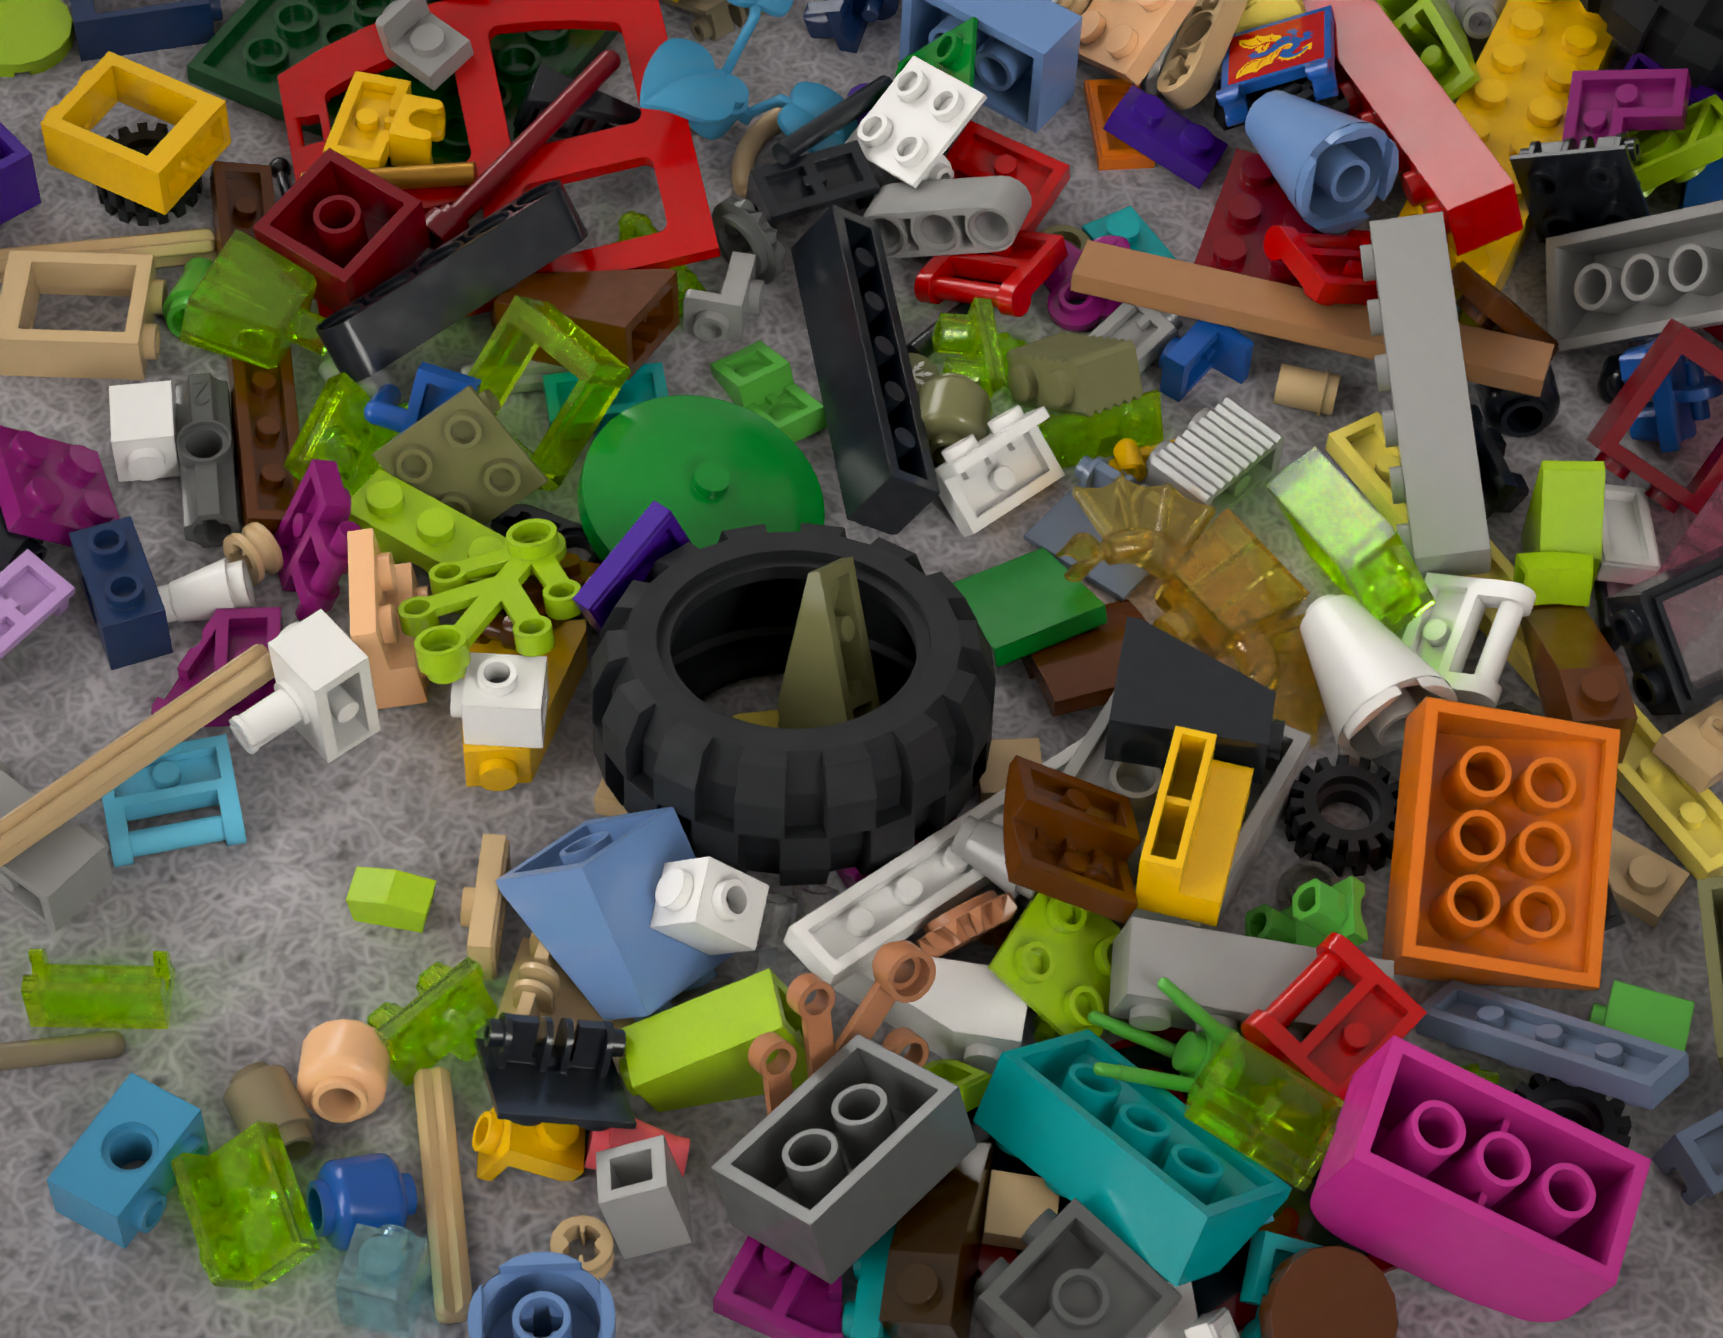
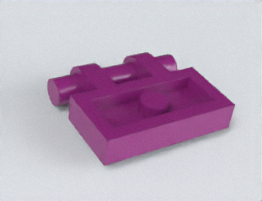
M312 459L274 535L284 560L282 568L278 571L283 591L297 592L300 602L295 610V615L300 622L320 609L324 612L332 609L340 594L338 582L342 574L348 573L347 532L362 530L358 524L348 521L351 512V495L349 490L343 486L336 461Z

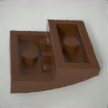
M1125 599L1123 602L1117 601L1105 604L1107 623L1021 658L1029 678H1036L1053 717L1104 705L1109 700L1115 688L1127 616L1146 621L1129 600Z
M1016 755L1009 764L1003 814L1004 854L1009 882L1124 924L1139 905L1127 859L1141 842L1130 799Z

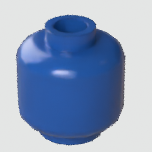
M372 1153L329 1160L321 1167L317 1180L310 1181L307 1185V1215L313 1233L317 1237H325L327 1242L336 1250L350 1251L396 1242L404 1232L407 1216L414 1215L416 1212L417 1192L412 1176L409 1173H401L394 1160L385 1153Z

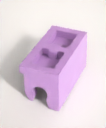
M29 549L0 572V660L50 615L54 614L59 617L69 607V599L75 594L74 586Z

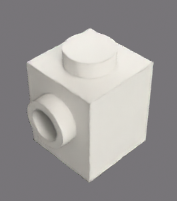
M171 380L109 386L111 445L118 481H150L157 478L181 476L176 448L178 434L177 413Z
M470 652L471 662L466 667L465 678L452 682L450 703L451 717L462 718L464 744L543 749L549 701L547 656L528 657L523 655Z
M710 856L664 863L662 876L655 891L656 902L650 928L708 955L756 950L770 885Z

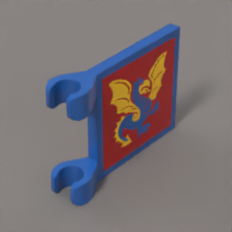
M1331 5L1234 33L1222 61L1221 90L1216 91L1217 101L1224 108L1227 127L1245 122L1249 112L1246 94L1304 77L1312 81L1316 102L1338 96L1335 74L1334 12Z

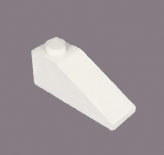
M932 957L936 966V976L929 991L922 998L914 1002L901 1003L896 1001L883 1021L894 1028H910L927 1042L930 1051L943 1059L958 1060L993 1074L1002 1052L1022 1047L1028 1005L988 969L989 965ZM873 961L832 988L860 1005L875 982L872 968Z

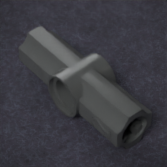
M211 373L188 375L186 381L175 386L178 429L176 448L181 475L184 534L186 541L195 542L203 548L223 546V540L228 535L240 533L236 486L237 467L233 446L229 386L227 381L218 380Z

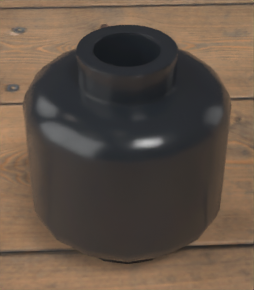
M1551 364L1540 397L1477 383L1478 396L1486 423L1491 428L1499 429L1502 435L1517 438L1535 435L1549 426L1558 415L1561 399Z

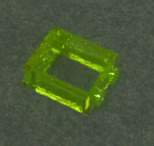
M515 295L469 371L468 376L481 379L479 393L489 389L496 396L502 408L537 348L540 346L579 379L534 453L514 437L548 479V482L538 489L555 491L565 480L632 370L550 302Z
M1313 447L1297 461L1289 464L1280 474L1266 484L1271 496L1307 555L1344 595H1350L1355 598L1394 634L1436 602L1398 532L1316 447Z

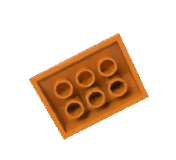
M1426 697L1405 718L1382 959L1394 961L1395 975L1440 982H1450L1454 979L1467 984L1586 991H1596L1600 988L1620 729Z

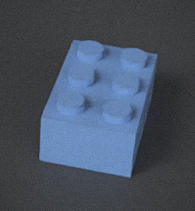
M902 0L900 61L938 39L944 33L951 31L970 18L976 17L978 25L973 88L988 97L982 105L1037 133L1074 96L1082 16L1051 0Z

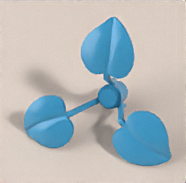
M727 0L738 7H749V16L722 69H715L712 56L702 45L683 38L669 39L659 46L649 60L644 72L640 92L641 108L666 111L688 119L692 129L700 136L709 140H715L724 136L737 120L744 125H748L755 116L777 107L782 108L777 116L778 126L788 136L844 100L837 92L822 84L804 81L797 83L793 87L790 97L778 94L749 107V90L746 84L740 78L731 75L760 19L761 11L774 17H783L790 10L793 0ZM857 119L807 152L812 153L844 144L858 127Z

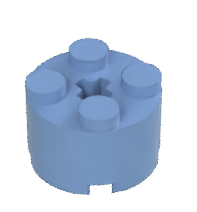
M532 1252L511 1258L498 1267L499 1273L493 1276L483 1287L482 1283L473 1294L469 1305L467 1319L469 1338H616L615 1306L609 1288L600 1277L598 1281L592 1274L583 1269L582 1262L561 1253Z

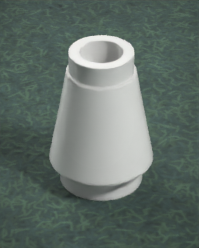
M225 557L173 580L169 584L157 587L166 611L168 623L209 620L216 609L256 608L254 587L244 560L230 563L228 558Z

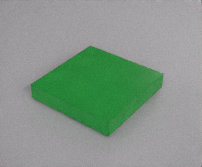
M1044 547L952 583L966 598L978 620V624L991 646L993 664L996 667L1107 623L1105 604Z

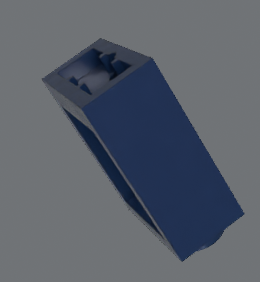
M70 0L81 62L102 59L108 51L123 56L205 44L215 35L213 22L223 20L220 0H187L97 14L95 13L93 0Z

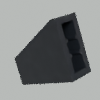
M1127 616L1109 717L1104 759L1164 769L1175 726H1181L1217 734L1213 759L1254 768L1252 783L1262 784L1266 758L1280 759L1285 720L1273 719L1275 691L1140 618Z

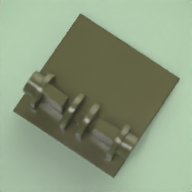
M471 385L464 388L372 454L387 473L482 525H486L548 482L546 476L496 417L495 413L501 409L496 396L489 389L478 393Z

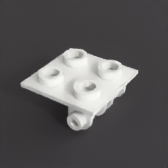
M913 56L845 143L858 140L867 161L915 189L921 181L954 179L951 163L943 153L988 97Z

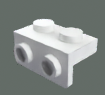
M1017 405L990 420L987 424L992 433L977 442L975 436L971 434L941 452L946 462L935 468L940 490L939 497L964 537L977 533L1065 475L1037 426L1050 417L1044 406L1023 413L1021 407Z

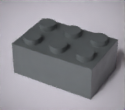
M857 1034L711 1167L733 1227L832 1285L960 1163L977 1144L959 1086Z

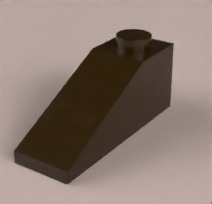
M976 1142L977 1146L897 1222L888 1253L879 1316L880 1323L891 1338H969L971 1313L975 1296L973 1287L977 1280L994 1150L991 1143Z

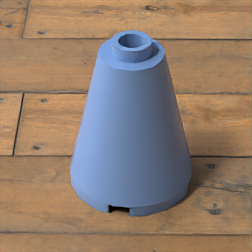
M1280 90L1268 92L1257 99L1246 116L1245 132L1299 216L1316 230L1324 234L1343 233L1361 225L1370 217L1365 210L1377 197L1384 201L1391 192L1399 170V151L1395 143L1389 139L1381 127Z

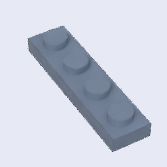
M1454 979L1420 1005L1427 1014L1416 1025L1417 1034L1445 1042L1453 1048L1466 1049L1503 1061L1511 1067L1524 1068L1561 1080L1569 1086L1583 1087L1622 1100L1630 1106L1653 1110L1689 1077L1688 1052Z

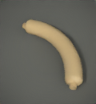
M774 108L760 117L748 128L736 147L732 161L731 176L734 192L739 197L746 198L749 173L755 167L759 152L772 136L781 131L778 126L777 116L782 108Z

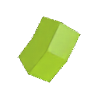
M1559 551L1516 553L1513 582L1526 585L1536 593L1537 597L1534 605L1561 604L1589 607L1594 572L1593 554Z
M357 866L346 897V903L354 921L423 933L437 880L396 869Z

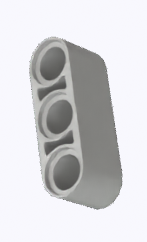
M1009 176L921 181L916 189L905 182H899L881 187L863 217L879 224L887 259L991 253L1006 250L1013 244L1030 211L1032 199L1027 187L1019 180Z

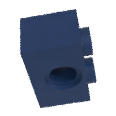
M131 516L70 532L69 537L78 578L110 669L115 670L173 653L166 611Z

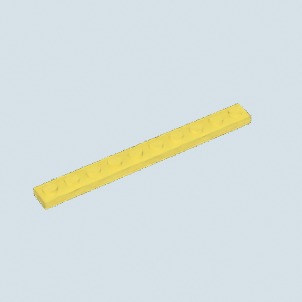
M1377 411L1329 433L1325 450L1397 532L1396 524L1408 523L1405 503L1393 504L1389 467L1400 466L1398 446L1386 448L1382 416ZM1490 540L1491 572L1465 575L1467 577L1513 582L1514 566ZM1486 607L1479 625V629L1487 638L1498 611L1497 608ZM1519 625L1507 661L1540 698L1522 628ZM1634 704L1638 718L1623 762L1618 763L1617 789L1696 880L1723 876V804L1709 788L1702 793H1697L1654 755L1651 750L1662 734Z

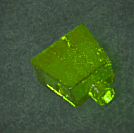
M236 229L189 297L179 341L266 369L276 368L292 343L323 356L327 350L315 329L325 317L310 311L317 281L313 274L246 233Z

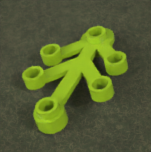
M540 518L520 521L508 529L506 541L501 549L460 561H445L436 564L428 573L432 595L411 597L404 600L398 606L397 611L401 630L407 636L416 637L414 647L418 667L422 673L427 675L431 682L448 684L458 681L466 674V667L471 662L469 648L502 608L513 624L512 630L515 646L519 654L535 657L544 655L554 648L555 638L551 620L538 613L522 587V584L530 575H535L544 587L542 594L548 617L555 620H567L582 613L572 600L581 589V585L577 581L569 579L559 564L567 553L564 536L557 532L556 525L553 522ZM498 572L494 577L469 583L470 579ZM468 608L454 625H440L439 616Z

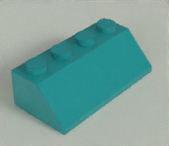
M1089 1029L1002 1052L973 1122L991 1135L1002 1151L1019 1158L1040 1175L1052 1192L1068 1198L1070 1201L1076 1198L1162 1278L1172 1283L1175 1287L1219 1272L1287 1200L1292 1187L1166 1089L1096 1075L1093 1071V1066L1097 1062L1131 1067L1136 1066Z

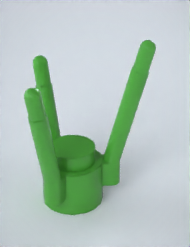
M1166 977L1158 980V988L1204 1029L1197 1034L1192 1031L1187 1032L1177 1044L1145 1030L1134 1028L1124 1021L1112 1018L1095 1010L1089 1012L1087 1018L1090 1023L1171 1058L1173 1068L1180 1072L1179 1076L1120 1064L1097 1062L1093 1066V1071L1098 1076L1190 1093L1203 1100L1216 1094L1219 1097L1226 1096L1234 1089L1241 1077L1245 1064V1052L1242 1047L1235 1045L1239 1032L1218 1022L1188 994L1179 989Z

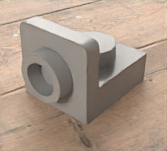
M426 0L393 1L385 8L382 15L375 22L386 57L433 91L474 55L470 40L430 13Z
M1122 303L1088 336L1095 335L1096 337L1117 338V340L1124 339L1125 341L1131 339L1136 348L1141 374L1161 355L1165 346L1172 338L1176 336L1181 338L1177 331L1183 326V323L1175 314Z

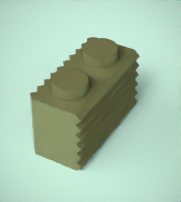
M1064 331L1008 350L1006 354L1009 370L1007 384L1014 402L1019 406L1036 409L1044 406L1048 411L1092 417L1093 413L1101 414L1103 410L1111 411L1113 406L1121 407L1122 403L1130 404L1132 399L1140 400L1143 394L1136 348L1131 339L1125 341L1124 339L1117 340V338L1110 339L1109 337L1103 338L1102 336H1088V334L1081 335L1080 333L1074 334L1073 332L1067 333Z

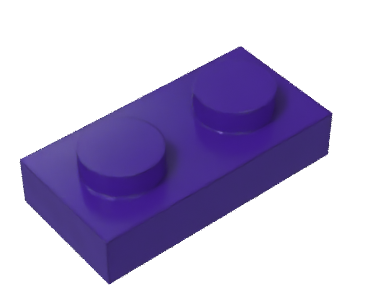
M1135 85L1131 86L1113 110L1103 128L1197 189H1200L1228 147V144L1212 135L1207 128L1193 123L1166 106L1158 97L1147 94Z

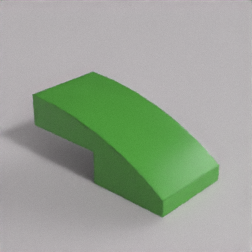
M761 340L710 364L712 375L735 404L767 419L783 431L794 443L828 427L823 405L794 383L790 363Z

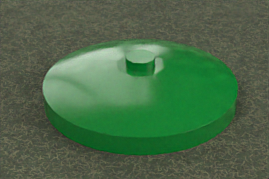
M674 395L659 397L636 404L618 414L601 429L593 440L578 482L577 504L580 521L591 547L602 562L654 500L671 510L692 544L699 549L717 544L721 531L765 524L768 533L800 532L801 523L824 525L825 520L824 500L819 481L811 464L798 446L778 427L755 412L737 404L705 396Z

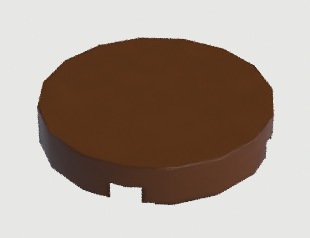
M1321 1246L1299 1250L1278 1265L1270 1277L1275 1279L1270 1284L1268 1295L1262 1296L1259 1308L1261 1338L1396 1337L1398 1328L1396 1300L1383 1271L1363 1253L1341 1246Z

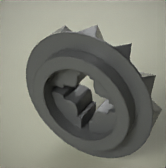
M730 196L715 206L712 213V221L720 253L726 262L730 263L733 251L756 255V279L764 280L765 285L771 283L785 270L782 257L786 252L784 246L777 241L776 234L778 230L772 228L767 222L766 213L757 212L753 203L747 198L739 200L734 196Z

